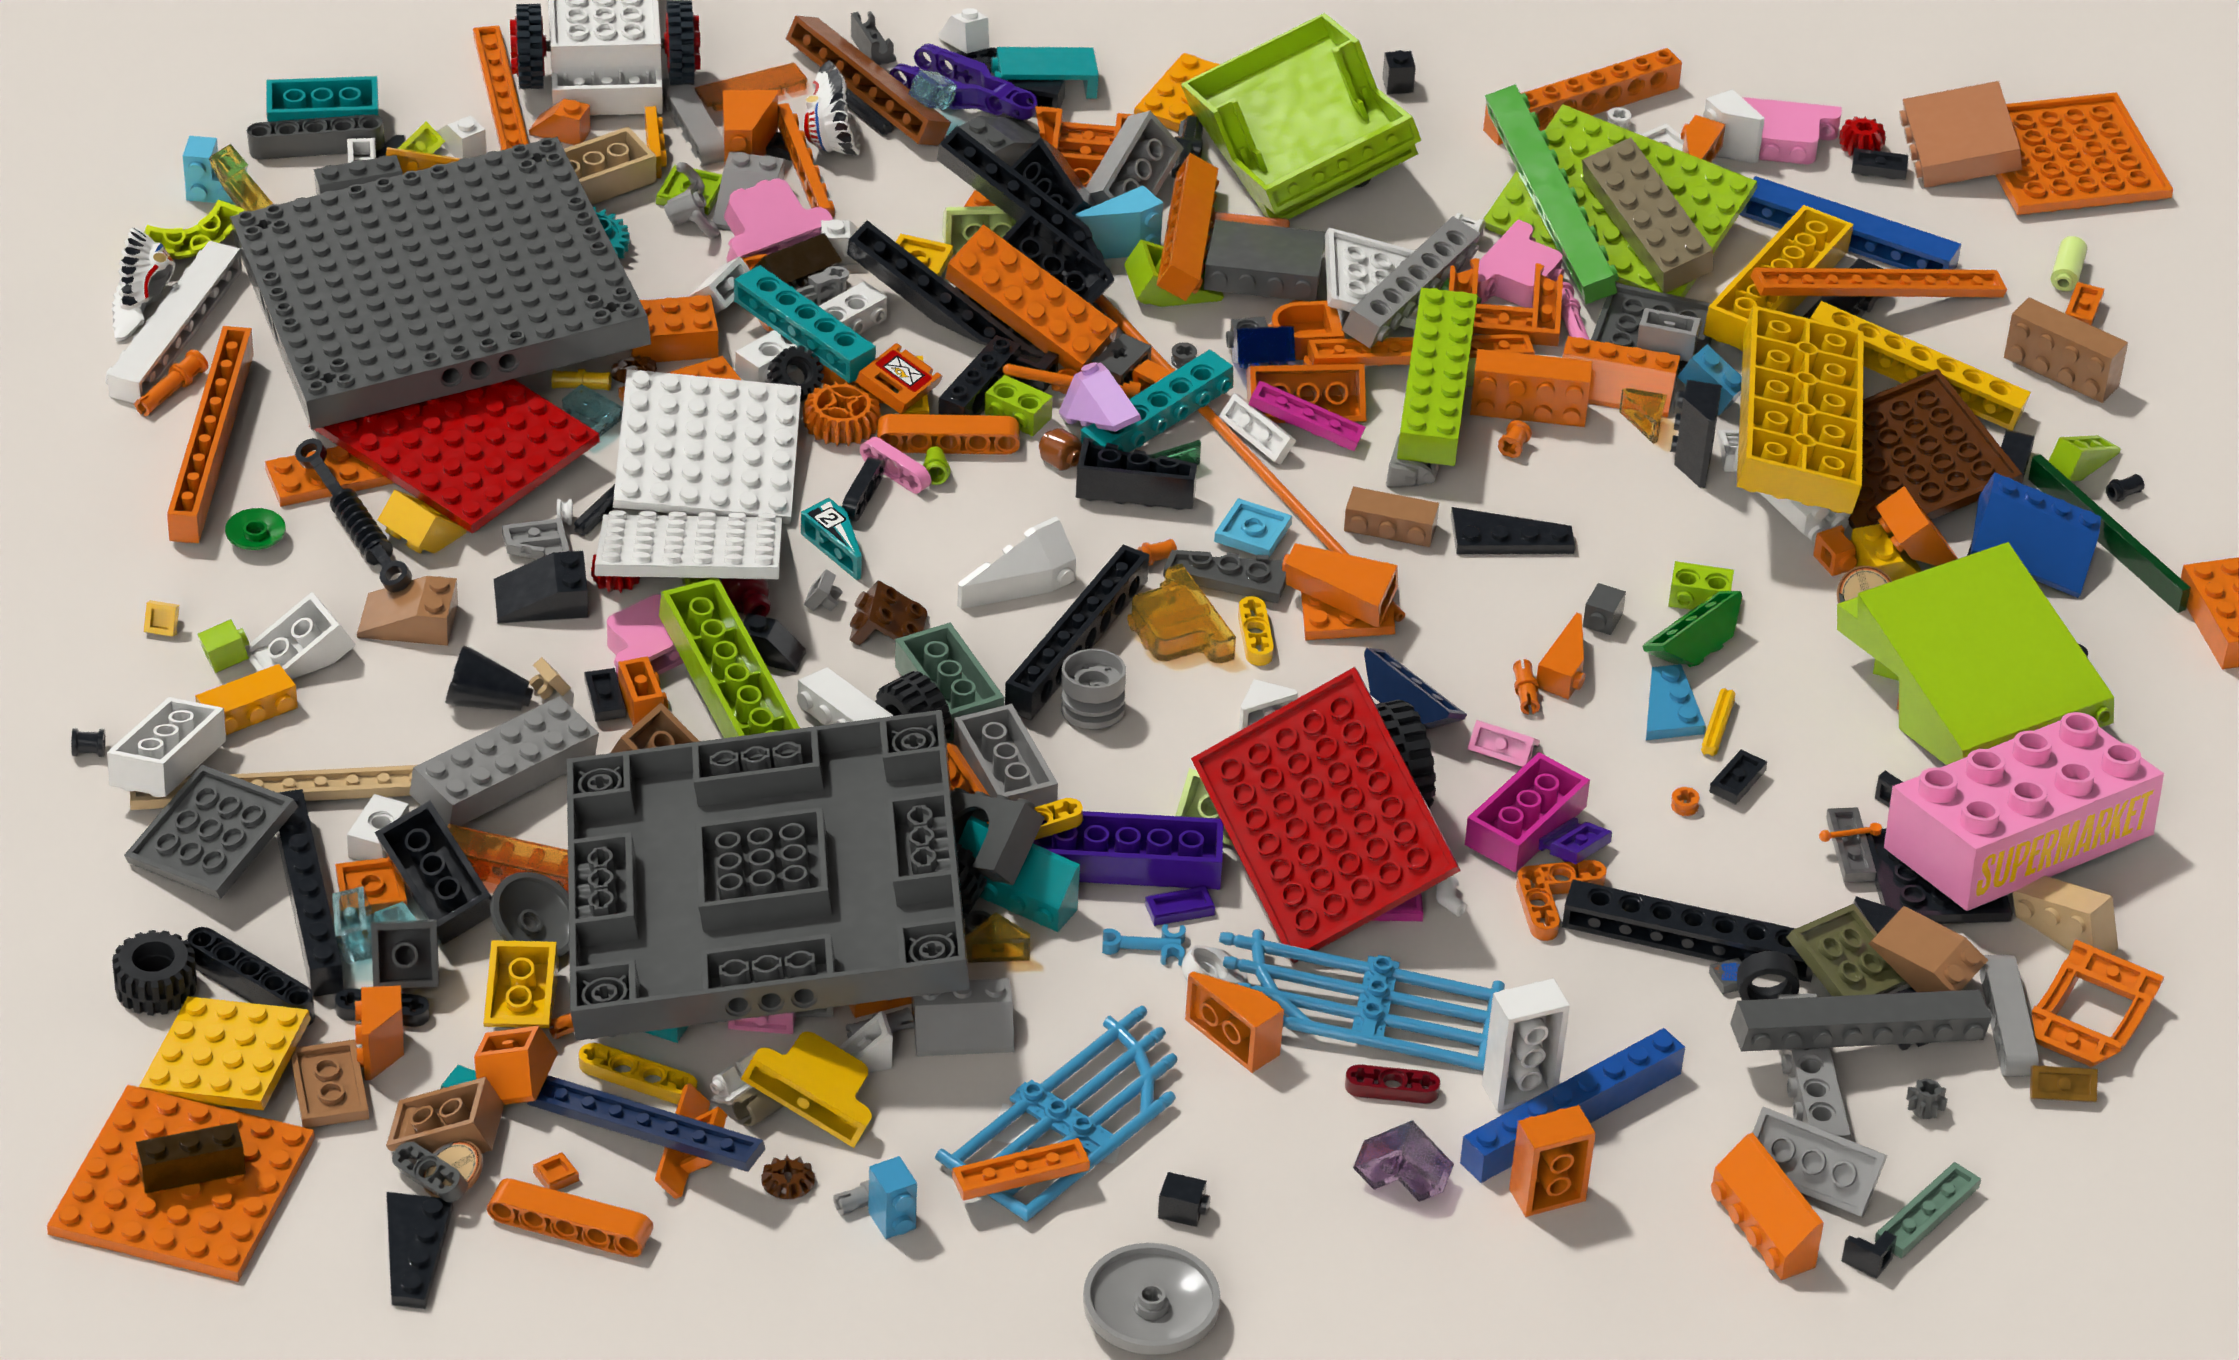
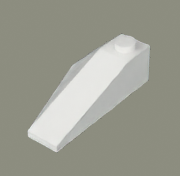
M1053 517L1030 528L1024 533L1026 537L1014 547L1009 544L1002 550L1004 554L992 564L989 562L984 563L959 582L957 606L960 609L1049 593L1074 582L1076 557L1060 519Z

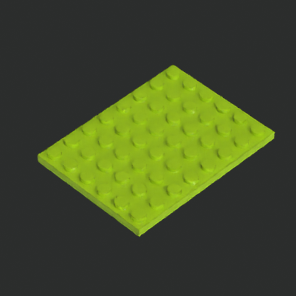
M1562 104L1544 130L1549 140V150L1554 149L1557 154L1559 169L1564 168L1569 179L1568 187H1574L1579 199L1578 206H1584L1587 212L1589 227L1594 226L1599 238L1598 245H1604L1609 257V261H1607L1609 266L1614 265L1617 270L1619 280L1615 282L1623 285L1664 293L1584 182L1582 159L1631 137L1710 245L1713 254L1757 189L1756 180ZM1516 171L1483 218L1485 220V229L1503 236L1519 219L1533 227L1532 237L1536 238V242L1558 250L1518 171ZM1696 279L1666 294L1685 297Z

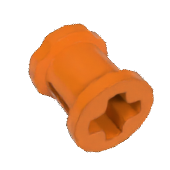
M1520 420L1511 421L1506 428V435H1503L1498 441L1499 451L1511 458L1521 455L1523 444L1528 442L1532 435L1531 428Z

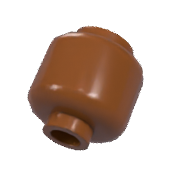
M1062 428L1048 431L1042 436L1039 442V450L1044 462L1060 471L1078 465L1082 442L1078 437Z

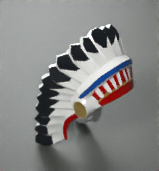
M829 60L822 65L816 80L812 82L813 89H815L814 94L805 99L807 107L804 118L805 136L811 144L827 153L837 151L843 154L859 155L861 144L857 141L860 136L856 134L857 127H855V121L851 120V114L847 113L848 105L845 102L847 85L839 69Z
M133 227L128 233L129 238L124 241L126 248L121 251L124 257L119 263L121 268L118 273L121 278L118 283L119 285L116 287L117 292L114 294L115 300L112 302L113 308H111L114 315L112 317L114 323L112 327L116 342L127 339L139 326L144 324V310L151 302L160 300L162 290L169 282L175 269V263L165 250L162 243H155L143 231Z

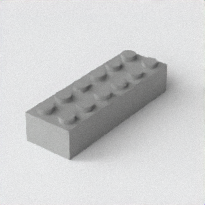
M559 696L413 767L409 794L420 805L430 800L449 831L566 774L567 759L595 755L599 732Z

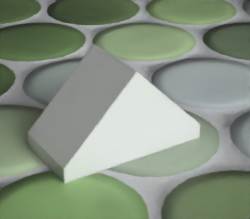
M1254 679L1241 705L1239 729L1246 728L1298 699L1297 691Z
M880 1011L839 1046L840 1049L862 1061L868 1067L869 1072L892 1069L893 1036L886 1014Z

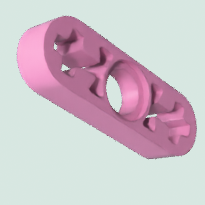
M872 437L861 444L860 453L864 461L868 457L884 460V475L912 493L918 494L931 485V476L923 465L882 439Z

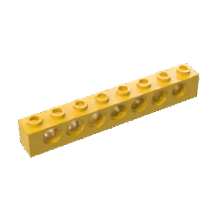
M1823 301L1820 302L1810 318L1864 332L1863 366L1898 382L1904 383L1939 369L1976 416L2008 430H2014L2031 394L2030 391Z

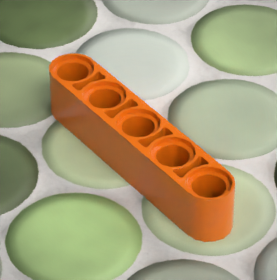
M886 414L878 420L877 437L902 453H927L929 448L937 446L943 450L944 454L1007 455L1016 452L1020 447V425L1018 420L1012 416Z
M509 1178L500 1181L487 1205L489 1216L502 1224L626 1257H638L642 1253L654 1228L651 1219L642 1213Z

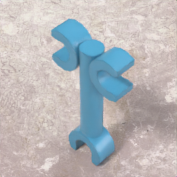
M1164 924L1162 926L1161 938L1121 936L1115 929H1103L1102 953L1115 954L1120 948L1161 951L1160 962L1162 965H1166L1168 957L1174 956L1178 958V965L1182 966L1185 950L1181 944L1185 941L1186 928L1184 925H1180V931L1173 934L1168 931V924Z

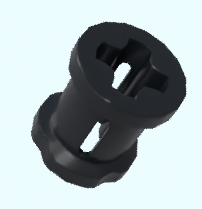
M78 728L72 729V756H78L79 753H96L99 757H104L106 745L105 729H99L98 732H81Z

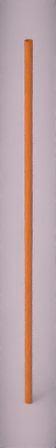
M1102 294L1095 303L1109 318L1118 324V327L1126 335L1151 345ZM1152 346L1151 361L1171 371L1173 369L1171 365ZM1208 405L1197 410L1329 551L1350 555ZM1393 601L1394 619L1400 622L1405 618V613Z

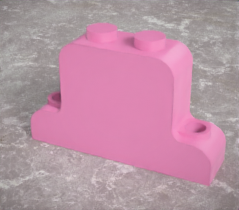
M1742 97L1765 118L1759 160L1811 164L1816 160L1818 141L1834 140L1838 137L1842 107Z
M782 179L763 180L751 188L745 190L742 188L738 189L730 195L724 213L725 221L735 235L728 242L730 249L726 258L727 263L739 256L743 258L761 254L769 255L820 235L821 221L834 219L825 208L814 207L804 209L789 184Z
M1518 219L1479 260L1477 294L1478 297L1482 298L1481 303L1486 302L1492 296H1497L1519 306L1532 308L1536 263L1544 265L1542 275L1556 282L1560 274L1563 277L1565 274V270L1561 268L1562 254L1558 250L1536 242V238L1532 237L1533 227L1529 223Z
M661 594L652 595L608 617L607 646L616 655L614 665L616 667L617 679L619 661L648 656L654 672H657L658 675L684 663L659 617Z

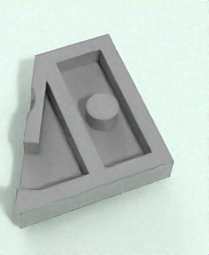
M561 518L502 525V534L507 554L540 559L554 552L570 551Z

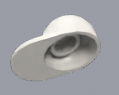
M1194 946L1186 954L1182 962V972L1187 982L1188 974L1193 971L1234 984L1245 983L1247 974L1238 969L1231 970L1224 967V957L1232 955L1224 950L1213 947Z

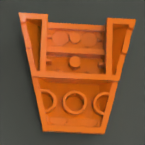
M1035 106L1040 137L1063 154L1085 188L1127 117L1134 115L1117 113L1116 126L1063 122V108Z

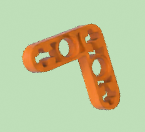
M1582 860L1578 864L1561 862L1529 865L1519 869L1516 889L1531 934L1536 939L1542 941L1556 938L1559 933L1560 917L1552 895L1569 893L1573 879L1604 886L1607 873L1605 865L1596 860ZM1563 875L1568 877L1569 880L1558 881L1554 876ZM1531 882L1535 884V888H1531ZM1532 900H1541L1545 905L1535 906L1530 902ZM1541 918H1545V925L1540 922Z

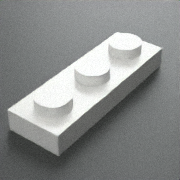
M1234 393L1219 417L1271 460L1281 464L1297 440L1261 411L1249 406V402L1241 395Z

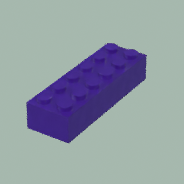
M1083 811V822L1078 827L1043 837L1033 842L1035 845L1080 864L1079 882L1177 888L1206 886L1207 889L1220 890L1223 823L1219 818ZM1043 820L1042 825L1046 824L1047 821Z

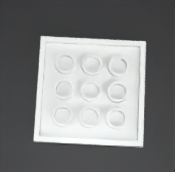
M1329 227L1325 234L1328 306L1340 311L1350 312L1358 302L1415 250ZM1416 305L1409 318H1403L1400 326L1415 330L1418 305Z

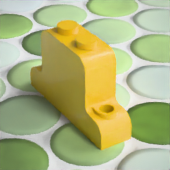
M810 1031L802 1032L785 1055L766 1047L758 1049L740 1079L853 1148L858 1143L872 1118L869 1108L855 1098L869 1074L868 1067L859 1059Z

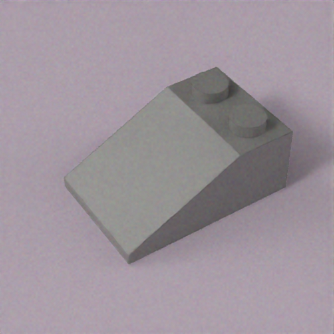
M729 152L723 169L713 222L716 223L718 229L731 230L725 221L724 213L730 195L734 191L741 188L744 190L751 188L763 180H784L783 158L746 154L744 152Z

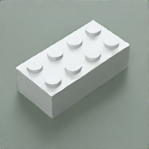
M168 697L107 752L109 786L119 787L125 791L148 793L154 797H166L226 742L224 708Z
M1554 978L1493 993L1482 1085L1497 1112L1518 1107L1559 1085L1570 1005Z

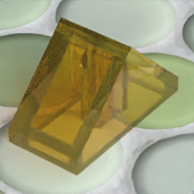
M1631 388L1622 389L1619 412L1653 444L1657 443L1659 439L1667 395Z
M995 912L966 935L968 963L1029 961L1030 933Z

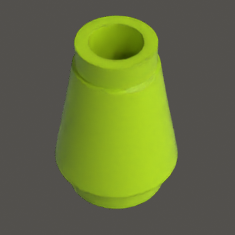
M934 446L929 448L923 466L931 476V484L940 485L949 478L951 469L940 447Z

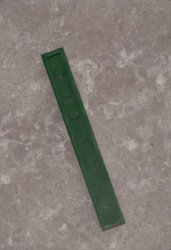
M2041 454L2032 457L2028 476L2030 482L2043 493L2065 500L2067 503L2101 516L2098 542L2177 613L2186 610L2190 586Z

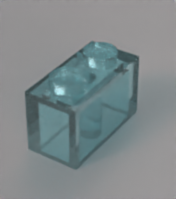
M364 886L333 893L335 937L345 963L349 964L372 958L371 923L374 922V913Z

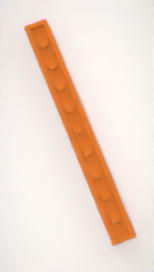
M1754 268L1750 275L1760 296L2004 297L2007 291L1997 270Z

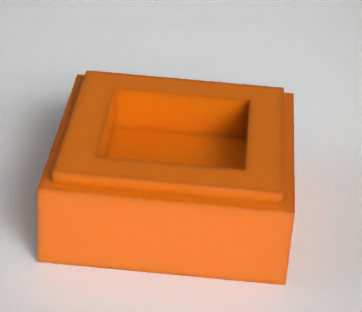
M563 1152L533 1164V1173L545 1188L557 1191L579 1181L578 1171Z

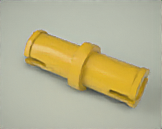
M578 369V372L553 370L551 385L553 389H577L578 392H585V389L610 391L612 375L611 372H586L585 369Z

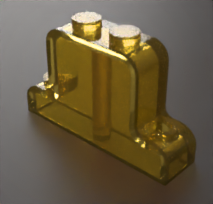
M1183 564L1166 569L1164 582L1160 583V588L1143 592L1133 597L1131 614L1127 615L1128 625L1140 637L1144 649L1149 650L1155 659L1170 661L1200 652L1214 663H1225L1234 660L1236 636Z

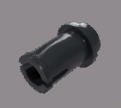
M2138 474L2122 480L2113 479L2106 486V494L2110 500L2121 502L2126 496L2142 492L2144 490V481Z

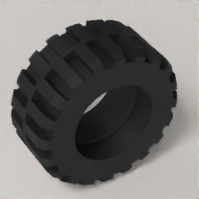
M1399 699L1375 704L1430 809L1434 803L1433 796H1435L1436 792L1434 786L1436 773L1434 772L1433 765L1435 764L1431 754L1430 740L1427 738L1424 724L1420 721V715L1414 711V707L1411 704Z

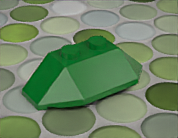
M1741 591L1717 592L1712 598L1701 603L1645 642L1642 646L1644 652L1672 664H1687L1688 667L1704 662V657L1721 650L1724 647L1723 644L1734 636L1743 597Z

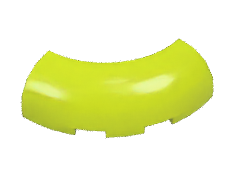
M218 199L210 213L191 228L184 230L182 228L168 229L147 225L144 233L155 243H162L172 260L196 256L200 250L202 251L209 241L221 243L233 231L230 216L237 215L245 209Z

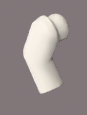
M1451 876L1437 884L1436 900L1459 917L1466 911L1467 904L1455 896L1456 886H1459V882L1456 877Z

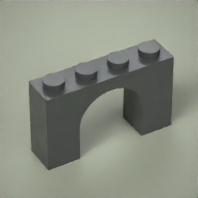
M954 788L951 792L956 842H959L965 825L971 816L986 823L989 822L987 836L972 867L993 882L1014 885L1045 817L1034 810L1036 806L1026 799L1018 798L1017 801H1012L1003 795H997L994 798L980 791L970 794L963 789Z

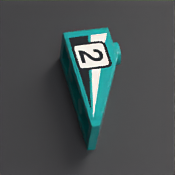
M828 497L801 511V535L854 579H861L862 555L846 510Z

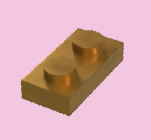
M2032 1065L2030 1071V1099L2097 1102L2098 1069Z

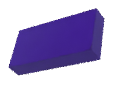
M1206 886L1145 896V906L1154 926L1215 915V906Z

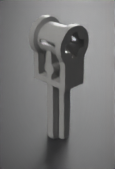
M841 266L828 267L824 272L808 276V286L796 289V291L819 306L847 291L846 280L849 278V271Z

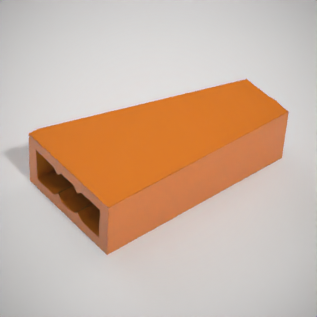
M1295 543L1290 554L1284 556L1282 571L1286 572V585L1375 627H1380L1398 588V565Z

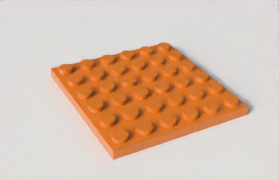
M2117 92L2006 104L2020 146L2022 170L1996 174L1995 176L2017 215L2172 198L2173 188Z
M127 1085L49 1220L47 1233L48 1235L238 1282L315 1140L314 1130ZM237 1122L243 1144L246 1174L151 1193L144 1192L138 1167L136 1142Z

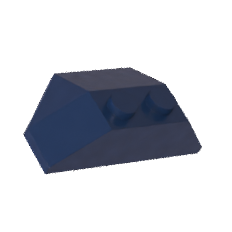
M1366 648L1364 658L1370 695L1377 701L1384 703L1399 699L1408 702L1414 707V711L1418 712L1421 717L1420 721L1426 729L1465 720L1467 714L1464 711L1460 710L1398 662L1388 652L1382 649Z

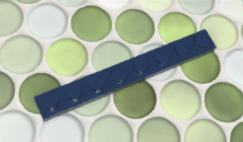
M547 1075L536 1101L527 1102V1105L746 1172H749L766 1150L762 1139Z

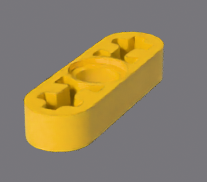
M1248 596L1240 600L1238 607V620L1245 656L1249 663L1263 666L1272 661L1274 647L1267 609L1262 599ZM1250 611H1253L1255 616L1251 617ZM1256 628L1262 630L1263 632L1251 633L1248 630ZM1261 645V651H1258L1256 646Z
M1064 798L1035 807L1034 810L1044 816V820L1047 821L1046 824L1041 825L1035 840L1078 827L1083 822V806L1081 802L1074 798Z

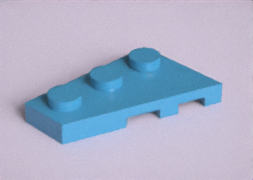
M1682 665L1652 667L1645 740L1704 734L1706 725Z

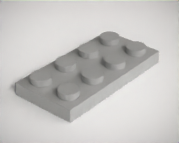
M1763 1106L1753 1133L1799 1192L1864 1217L1887 1155Z

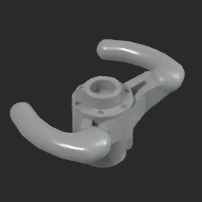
M680 162L677 164L676 169L688 177L691 185L686 191L667 201L668 204L664 205L666 215L673 225L683 224L691 220L707 236L716 238L719 235L718 226L704 213V206L707 204L702 194L705 189L703 180L690 165Z

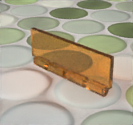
M793 62L694 88L696 94L706 107H712L715 112L723 110V90H778V96L784 95V88L788 94L805 90L807 88V77Z

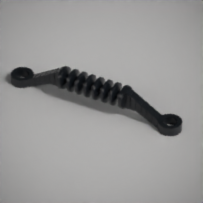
M315 438L303 441L296 449V459L304 468L315 469L333 495L330 500L331 510L336 514L342 526L345 527L346 532L350 534L351 539L360 549L361 554L364 555L369 564L381 565L382 570L379 578L383 586L390 592H399L405 589L412 580V574L407 565L402 561L391 560L390 557L393 553L392 544L387 540L386 535L363 505L361 499L358 498L357 493L353 489H342L324 462L327 457V451L322 442ZM316 450L312 456L306 457L309 452ZM401 573L397 579L390 580L393 575Z

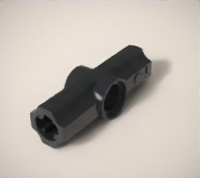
M1188 116L1180 122L1178 136H1175V139L1184 149L1172 168L1171 177L1173 178L1176 177V172L1189 153L1201 158L1204 127L1198 120V117Z

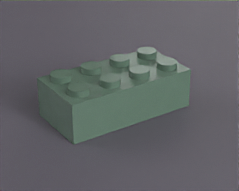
M951 622L895 639V667L901 676L912 671L921 672L923 675L928 676L943 694L952 717V732L949 739H947L948 742L954 740V718L1004 706L1005 697Z

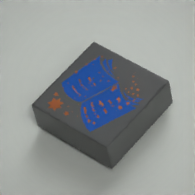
M1739 958L1710 965L1709 974L1722 994L1738 991L1737 971L1742 963Z

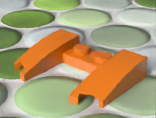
M1479 258L1470 260L1472 269L1456 273L1454 265L1450 267L1448 291L1477 294ZM1536 263L1532 308L1476 304L1473 335L1474 333L1490 335L1528 334L1531 343L1534 345L1558 346L1563 275L1560 274L1555 282L1542 275L1544 265Z

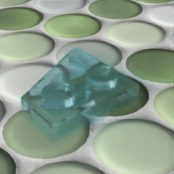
M582 384L562 399L564 411L598 432L599 437L622 420V406Z

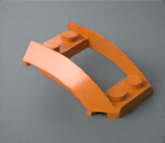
M2075 939L2070 954L2064 960L2052 984L2037 1006L2034 1005L2032 1009L2035 1041L2040 1046L2089 1067L2096 1066L2119 1053L2125 1047L2148 1011L2164 980V976ZM2079 978L2133 1000L2111 1037L2057 1015Z

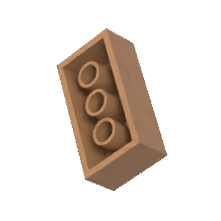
M2028 297L2012 313L2004 358L2103 403L2120 385L2128 342Z

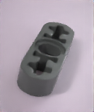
M405 1142L394 1151L392 1156L393 1164L405 1176L444 1201H457L466 1193L468 1182L456 1168L415 1142ZM409 1157L416 1158L417 1162L414 1165L411 1161L407 1159ZM436 1166V1170L431 1176L423 1178L428 1168ZM445 1178H446L447 1181H449L450 1183H452L451 1186H448V1185L445 1186V1185L443 1184V1181L445 1180Z

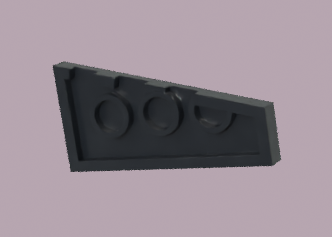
M386 1192L392 1305L426 1309L452 1215L453 1202H446L437 1197Z

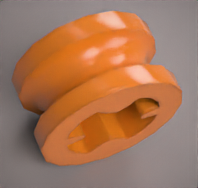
M1680 787L1673 791L1671 807L1675 813L1682 816H1691L1698 811L1700 797L1696 790L1690 787Z

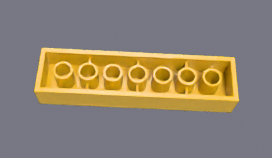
M1803 205L1708 306L1703 335L1711 337L1717 342L1736 347L1743 352V334L1753 305L1792 314L1807 297L1760 296L1750 276L1753 269L1834 268L1849 250L1854 224Z

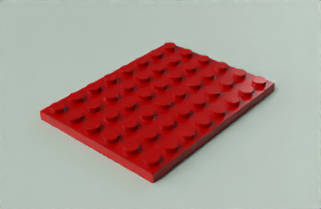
M515 379L313 429L472 534L600 442L598 432Z
M1355 667L1191 758L1282 944L1317 951L1461 871L1364 681ZM1290 959L1293 964L1299 961V960Z

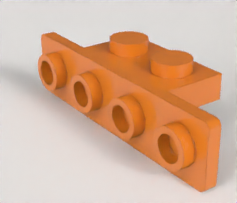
M690 1083L683 1087L675 1114L724 1128L728 1115L719 1106L708 1111L710 1101ZM664 1147L655 1181L674 1199H678L683 1195L688 1175L700 1168H707L713 1161Z

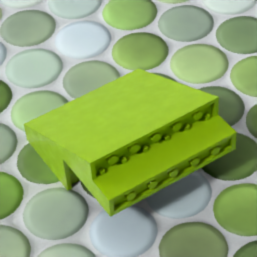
M1326 13L1181 84L1191 110L1198 117L1204 129L1265 217L1290 219L1418 155L1415 144L1422 141L1413 116L1377 88L1360 41Z
M2009 542L1859 592L1858 597L1837 604V630L1899 676V729L1946 765L1968 757V754L1974 750L1989 749L2012 740L2022 731H2034L2060 721L2068 713L2080 712L2088 714L2097 720L2100 728L2114 723L2113 694Z

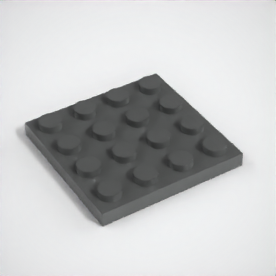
M1616 283L1617 293L1606 297L1591 338L1593 341L1637 347L1640 321L1644 308L1701 318L1703 324L1695 350L1696 354L1707 344L1710 346L1712 341L1711 337L1703 335L1708 306L1711 303ZM1688 361L1679 362L1678 375L1681 373V371L1686 366Z
M201 765L124 856L128 863L221 899L295 812L298 806L293 798Z

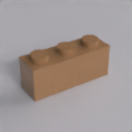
M1353 486L1345 510L1344 531L1430 547L1437 527L1439 503Z

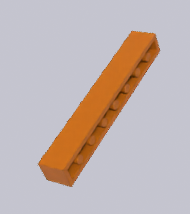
M1189 153L1176 172L1157 279L1158 287L1184 301L1188 299L1191 293L1196 294L1203 283L1201 275L1206 267L1203 261L1208 253V250L1205 248L1210 240L1208 232L1213 224L1210 219L1215 211L1212 205L1217 198L1215 190L1219 185V180H1217L1218 168L1192 153Z

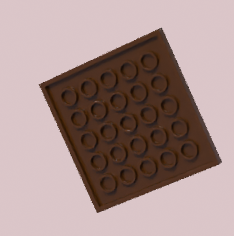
M1936 369L1863 399L1862 487L1853 513L1848 518L1849 525L1854 529L1880 524L1878 519L1882 516L1875 506L1904 486L1927 516L1933 520L1978 501L1979 495L1994 472L2019 483L2023 482L2022 473L1941 371Z

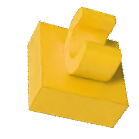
M153 600L146 603L144 632L172 637L177 635L180 605Z

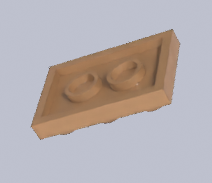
M355 1039L296 1047L290 1061L302 1127L310 1128L369 1119V1109L360 1063L357 1062Z

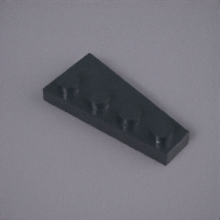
M1456 507L1451 508L1456 554H1574L1575 543L1571 525Z

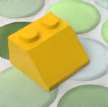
M395 489L377 521L387 527L385 530L387 534L399 540L403 537L407 540L405 545L420 554L423 550L435 554L467 532L466 529L420 499Z
M1880 524L1854 528L1852 530L1851 541L1856 547L1854 557L1857 559L1855 567H1876L1885 572L1892 581L1922 571L1916 560L1911 559L1905 550L1900 553L1890 540L1894 534L1892 532L1887 534Z

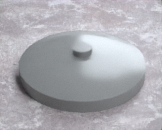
M1138 1243L1118 1248L1106 1254L1091 1268L1084 1284L1083 1307L1092 1328L1103 1339L1114 1346L1138 1354H1170L1193 1346L1211 1331L1219 1314L1220 1289L1216 1277L1209 1267L1188 1251L1160 1243Z

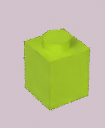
M231 619L197 634L204 654L215 673L249 659L245 646L250 645L243 628L237 630Z

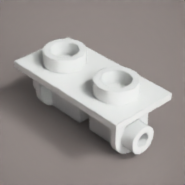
M752 1050L735 1062L739 1069V1074L735 1066H729L712 1078L710 1088L716 1095L710 1098L711 1102L733 1105L735 1098L752 1088V1086L740 1079L757 1051Z

